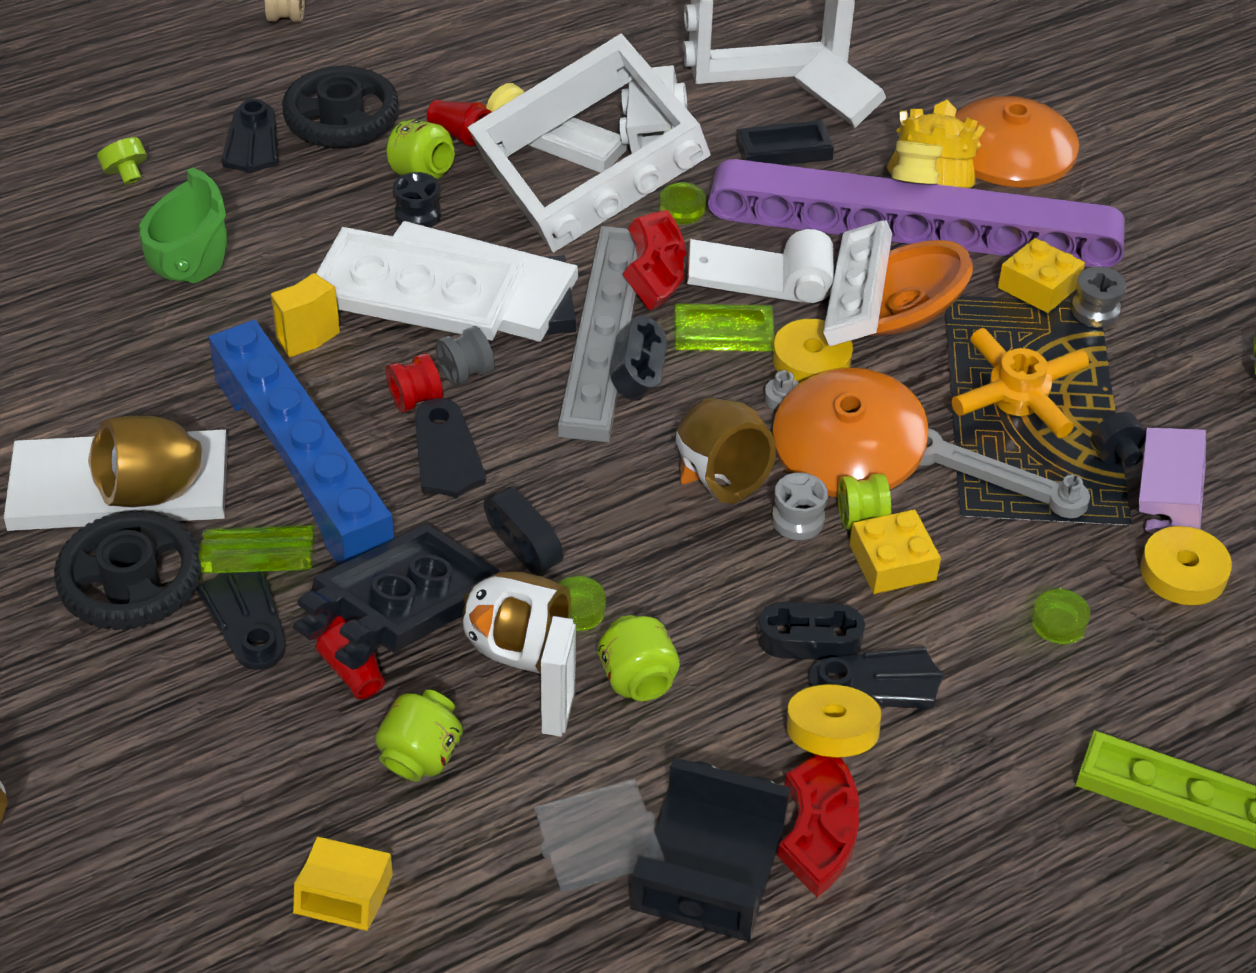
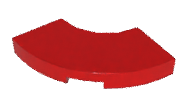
M667 209L637 217L628 227V231L636 244L637 259L629 264L622 275L650 311L664 304L673 295L685 275L683 274V258L687 254L686 246L676 221Z
M816 754L786 773L784 786L790 787V795L796 803L797 821L794 829L779 843L777 856L817 898L828 890L840 877L853 854L859 827V797L854 779L841 757H826Z

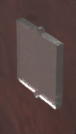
M635 779L534 807L544 842L541 844L542 855L545 858H550L561 893L633 873L639 855L664 862L662 851L653 830L656 825L655 815L652 812L646 811Z

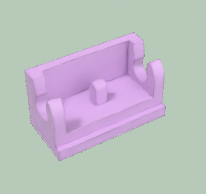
M1147 428L1139 512L1152 515L1165 514L1171 518L1166 521L1146 520L1145 530L1154 534L1161 529L1172 526H1187L1201 529L1206 468V430Z

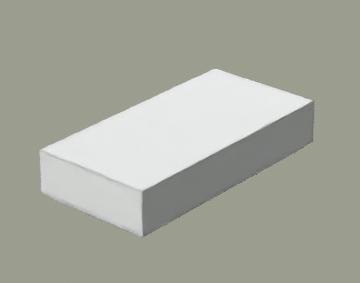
M826 47L794 76L799 86L854 128L886 99L882 88Z
M574 117L527 144L600 173L611 167L626 151L627 145L622 144L621 135Z
M556 616L552 618L541 659L542 734L562 737V733L566 731L575 695L576 624H573V619Z

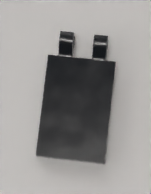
M426 523L314 577L312 591L303 594L297 605L309 613L303 619L296 621L293 629L307 639L315 640L326 632L338 616L342 617L348 622L340 628L339 634L349 640L350 643L335 652L334 658L350 669L355 670L368 661L378 646L382 645L392 653H395L463 616L465 594L470 593L472 587L477 583L501 571Z

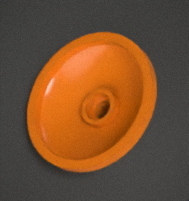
M992 96L976 100L962 107L955 114V117L963 123L967 117L978 121L976 129L979 124L985 126V130L979 139L982 147L976 151V156L973 158L975 177L983 181L1008 187L1040 186L1063 177L1072 169L1076 162L1079 140L1075 130L1056 110L1038 101L1017 96Z
M931 240L909 244L890 251L877 333L867 336L895 335L910 332L932 322L946 311L964 292L972 276L973 263L966 248L952 241Z
M839 368L824 371L807 378L786 395L775 415L773 437L775 438V449L779 461L789 474L798 472L816 476L825 483L828 489V496L838 498V482L842 476H853L857 480H867L871 474L883 473L887 477L890 490L909 478L920 465L927 449L928 422L918 398L898 380L874 370ZM852 410V411H856V412L848 413V412H845V411Z

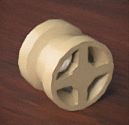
M265 0V13L268 22H277L280 18H290L294 23L303 22L305 0Z

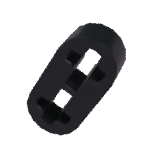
M638 315L619 331L610 368V378L618 392L624 397L636 401L646 397L659 385L667 349V338L658 323L647 316Z
M509 486L484 500V511L490 526L530 572L538 575L563 561V549L555 531L514 487Z
M777 602L766 606L760 613L757 640L764 652L778 658L821 660L828 657L856 655L861 650L865 621L858 610L849 605ZM777 626H786L789 634H780ZM833 628H841L844 636L835 635Z

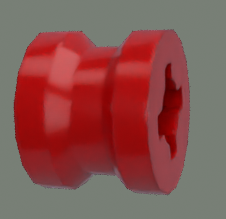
M427 353L415 356L412 362L406 365L396 362L386 366L387 385L391 397L401 413L413 410L419 402L443 398V389L437 368Z

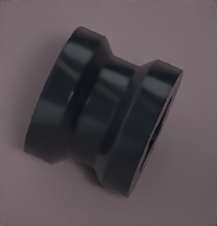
M411 172L397 178L393 184V196L397 202L394 211L395 219L399 225L406 221L431 228L439 222L441 218V206L438 202L440 185L435 177L423 172Z

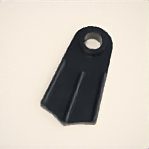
M248 99L242 102L235 110L221 159L222 167L253 173L262 169L279 166L275 114L270 105L260 99Z
M443 398L430 399L422 403L415 413L422 493H438L457 499L470 489L485 485L486 474L459 406ZM443 420L445 422L441 424H436L432 421Z
M262 566L249 569L224 567L223 571L212 580L197 587L198 596L236 660L242 666L248 669L262 670L276 665L283 658L286 651L285 638ZM256 641H266L261 646L251 645Z
M921 646L821 659L811 667L808 684L809 687L817 685L851 687L868 694L879 706L933 709L938 690L943 682L944 673L934 664L926 647ZM838 674L843 678L835 680L829 678L827 675Z

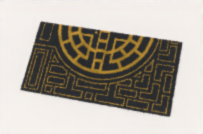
M960 296L945 311L952 398L990 383L994 367L970 342L972 334L978 329L985 328L1006 352L1018 348L1031 349L1040 353L1046 361L1079 349L1086 352L1089 358V366L1052 381L1051 391L1048 396L1074 424L1071 433L1064 438H1057L1035 412L1027 416H1014L1002 411L996 403L962 416H958L953 407L952 410L956 446L1055 482L1063 481L1067 475H1075L1074 481L1076 482V478L1079 476L1083 481L1082 485L1086 487L1090 494L1087 511L1077 518L1061 517L1055 514L1047 503L957 471L961 516L1113 525L1132 524L1123 462L1115 464L1103 462L1090 444L1091 434L1097 425L1107 417L1116 414L1103 327L1087 326L1079 322L1071 311L1072 302L1062 301L1049 313H1046L1021 299Z

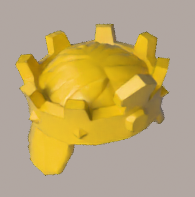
M948 100L934 106L933 113L935 114L924 115L923 109H910V117L908 118L907 110H900L901 126L896 130L899 134L898 141H912L943 146L942 156L936 160L935 170L939 174L938 185L962 188L974 186L976 179L973 158L976 156V151L982 147L979 139L985 130V126L979 124L976 129L978 121L968 117L963 123L955 117L957 109ZM896 150L887 164V169L891 176L893 168L899 162V154Z

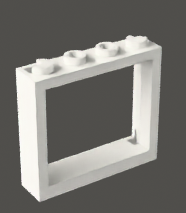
M691 0V4L684 6L686 31H690L689 41H683L682 43L684 66L691 67L695 83L702 84L793 77L824 47L848 63L855 0H826L821 42L710 50L713 0Z
M622 33L467 127L482 158L553 253L711 156L700 124ZM635 79L675 127L544 207L507 157Z

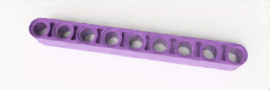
M738 159L723 161L716 167L708 200L709 209L715 216L734 222L797 230L815 229L828 234L843 235L846 231L881 220H887L892 232L891 242L913 244L931 240H946L962 245L969 252L1012 257L1036 238L1084 261L1086 267L1101 266L1108 268L1119 263L1124 256L1125 218L1119 210L1106 205L938 184L915 183L890 178Z

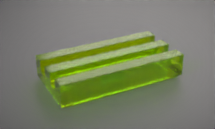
M675 304V350L773 351V307L770 305Z
M313 526L204 530V540L201 542V550L198 555L201 563V573L204 574L309 570L312 567L315 543Z

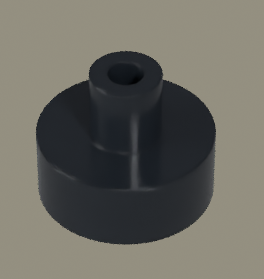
M1119 412L1107 417L1097 425L1091 434L1090 444L1103 462L1108 464L1123 462L1125 466L1131 467L1139 463L1143 458V453L1140 449L1146 440V430L1134 414Z

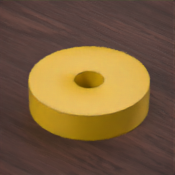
M796 320L786 324L777 332L773 346V364L778 372L787 370V377L789 372H792L794 380L801 383L807 378L824 371L850 368L853 353L852 341L829 346L823 333L825 320Z
M1172 526L1157 531L1148 539L1141 558L1140 570L1146 584L1160 597L1181 605H1202L1217 599L1223 593L1232 570V560L1226 547L1211 534L1193 527Z
M817 685L801 690L789 701L787 733L796 745L808 752L826 757H850L868 751L879 739L881 709L872 697L860 690L842 685Z

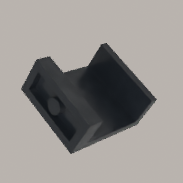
M673 757L670 765L668 796L646 857L638 856L632 873L630 909L750 942L786 823L790 787L775 784L764 777H748L717 769L706 762H691Z

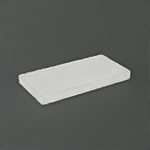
M406 221L402 222L393 237L523 261L524 275L498 331L541 342L549 328L548 322L569 287L572 289L578 279L577 265Z
M342 227L316 274L335 286L338 310L462 334L463 330L477 326L485 334L487 340L493 341L522 280L524 265L523 261Z
M226 430L188 431L187 433L191 437L200 441L203 448L201 469L194 483L181 497L157 506L134 508L109 506L104 503L100 491L93 482L88 464L91 443L95 436L14 441L4 512L7 531L85 527L86 524L93 523L95 519H102L103 516H111L113 513L119 514L123 511L125 513L129 511L137 512L138 510L144 513L147 511L160 513L161 516L166 515L176 521L225 519L228 453ZM114 446L112 450V470L116 476V450Z

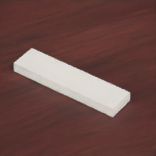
M881 220L849 230L842 235L823 331L829 346L877 333L892 240V232L887 220Z

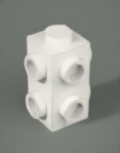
M674 65L653 67V71L687 109L685 83H677ZM635 79L629 82V88L622 89L623 112L627 117L620 118V135L622 144H630L632 153L675 127Z

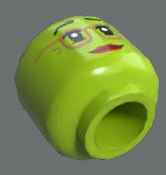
M407 119L400 122L392 130L386 148L387 160L392 170L400 176L411 172H423L432 175L438 180L451 167L455 156L452 138L445 128L439 124L417 119Z
M626 615L618 618L601 637L597 647L599 660L614 692L625 698H633L636 701H650L666 693L672 686L680 667L677 651L665 626L653 617Z
M425 690L422 695L406 693L399 696L394 701L375 734L376 746L381 751L379 756L380 762L395 774L414 782L420 781L423 776L433 777L440 774L463 735L462 724L453 714L455 709L453 702L433 690Z

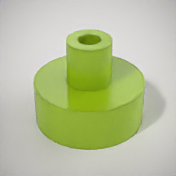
M131 137L104 147L97 153V158L105 174L120 173L124 184L130 185L142 178L137 165L146 160L147 154L140 139Z

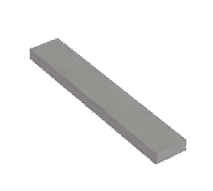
M601 226L560 414L558 437L607 443L610 440L619 393L610 378V368L617 335L633 319L637 293L622 275L629 264L637 259L635 241L628 229Z

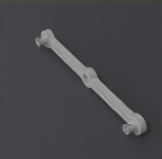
M781 370L774 379L767 383L765 387V403L769 408L777 411L786 395L799 384L798 381L794 380L792 372H789L787 377V370ZM849 410V411H845V412L853 413V412H856V411ZM928 428L927 445L930 447H927L920 466L934 463L947 466L1047 503L1051 510L1061 517L1077 518L1087 511L1090 494L1086 487L1082 485L1083 481L1079 476H1077L1076 482L1074 481L1075 475H1067L1063 481L1055 482L945 442L938 432Z

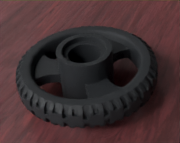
M330 66L314 70L296 79L286 90L282 107L287 126L299 138L309 143H315V145L348 147L367 143L386 133L397 119L399 102L394 86L383 75L357 66ZM317 93V98L309 97ZM370 93L376 95L383 103L379 111L373 116L365 114L363 109V97ZM319 116L320 123L312 121L308 118Z
M139 510L137 512L129 511L125 513L123 511L119 514L113 513L111 516H103L102 519H95L93 523L86 524L85 527H81L77 533H74L66 541V544L63 545L58 554L54 568V578L57 592L63 605L76 618L98 628L128 630V628L137 629V627L141 626L143 628L147 624L153 625L157 621L164 620L165 616L170 617L172 613L177 612L181 606H184L187 600L191 598V594H194L199 584L202 564L196 540L181 523L166 515L161 516L160 513H152L150 511L144 513ZM96 549V557L88 555ZM175 549L181 557L180 570L165 589L160 588V579L155 559L163 552ZM102 582L105 595L112 604L94 600L85 595L79 588L88 583Z

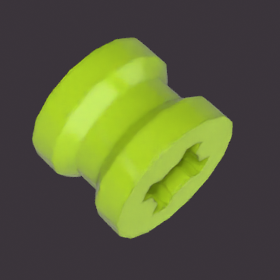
M871 474L867 480H857L853 476L840 477L838 482V508L844 529H852L854 522L891 515V495L885 474Z

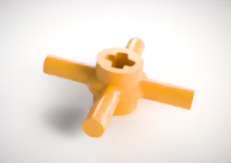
M985 328L975 331L970 338V342L994 369L992 370L989 384L952 398V407L958 416H962L996 403L1002 411L1014 416H1027L1035 412L1057 438H1064L1069 435L1074 428V424L1048 396L1051 391L1052 381L1089 366V358L1086 352L1079 349L1046 361L1040 353L1031 349L1018 348L1006 352Z

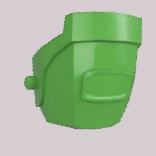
M194 167L188 169L187 181L162 197L146 213L139 224V237L147 266L163 278L174 281H188L193 284L212 276L221 269L225 248L227 247V231L224 223V218L226 217L225 208L218 186L204 172Z

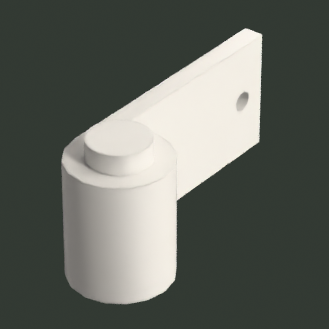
M805 229L796 232L787 241L783 254L690 239L687 284L803 303L819 302L831 294L834 280L833 243L824 232L815 229Z

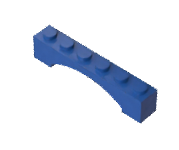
M254 319L208 336L216 382L235 411L244 409L260 426L281 456L317 523L323 537V544L336 564L339 566L393 540L394 532L391 513L257 321Z

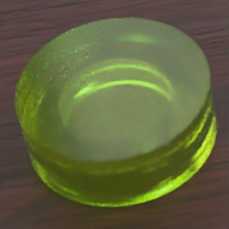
M678 182L668 185L662 190L659 209L660 211L667 209L677 224L695 223L705 214L706 195L700 187L687 182Z
M574 576L563 579L558 583L569 588L571 597L570 619H573V624H576V631L592 629L603 620L606 612V594L598 582L587 577Z
M1064 589L1048 590L1042 593L1035 602L1032 625L1041 637L1050 642L1058 644L1073 643L1081 639L1087 630L1090 608L1081 596L1072 591Z

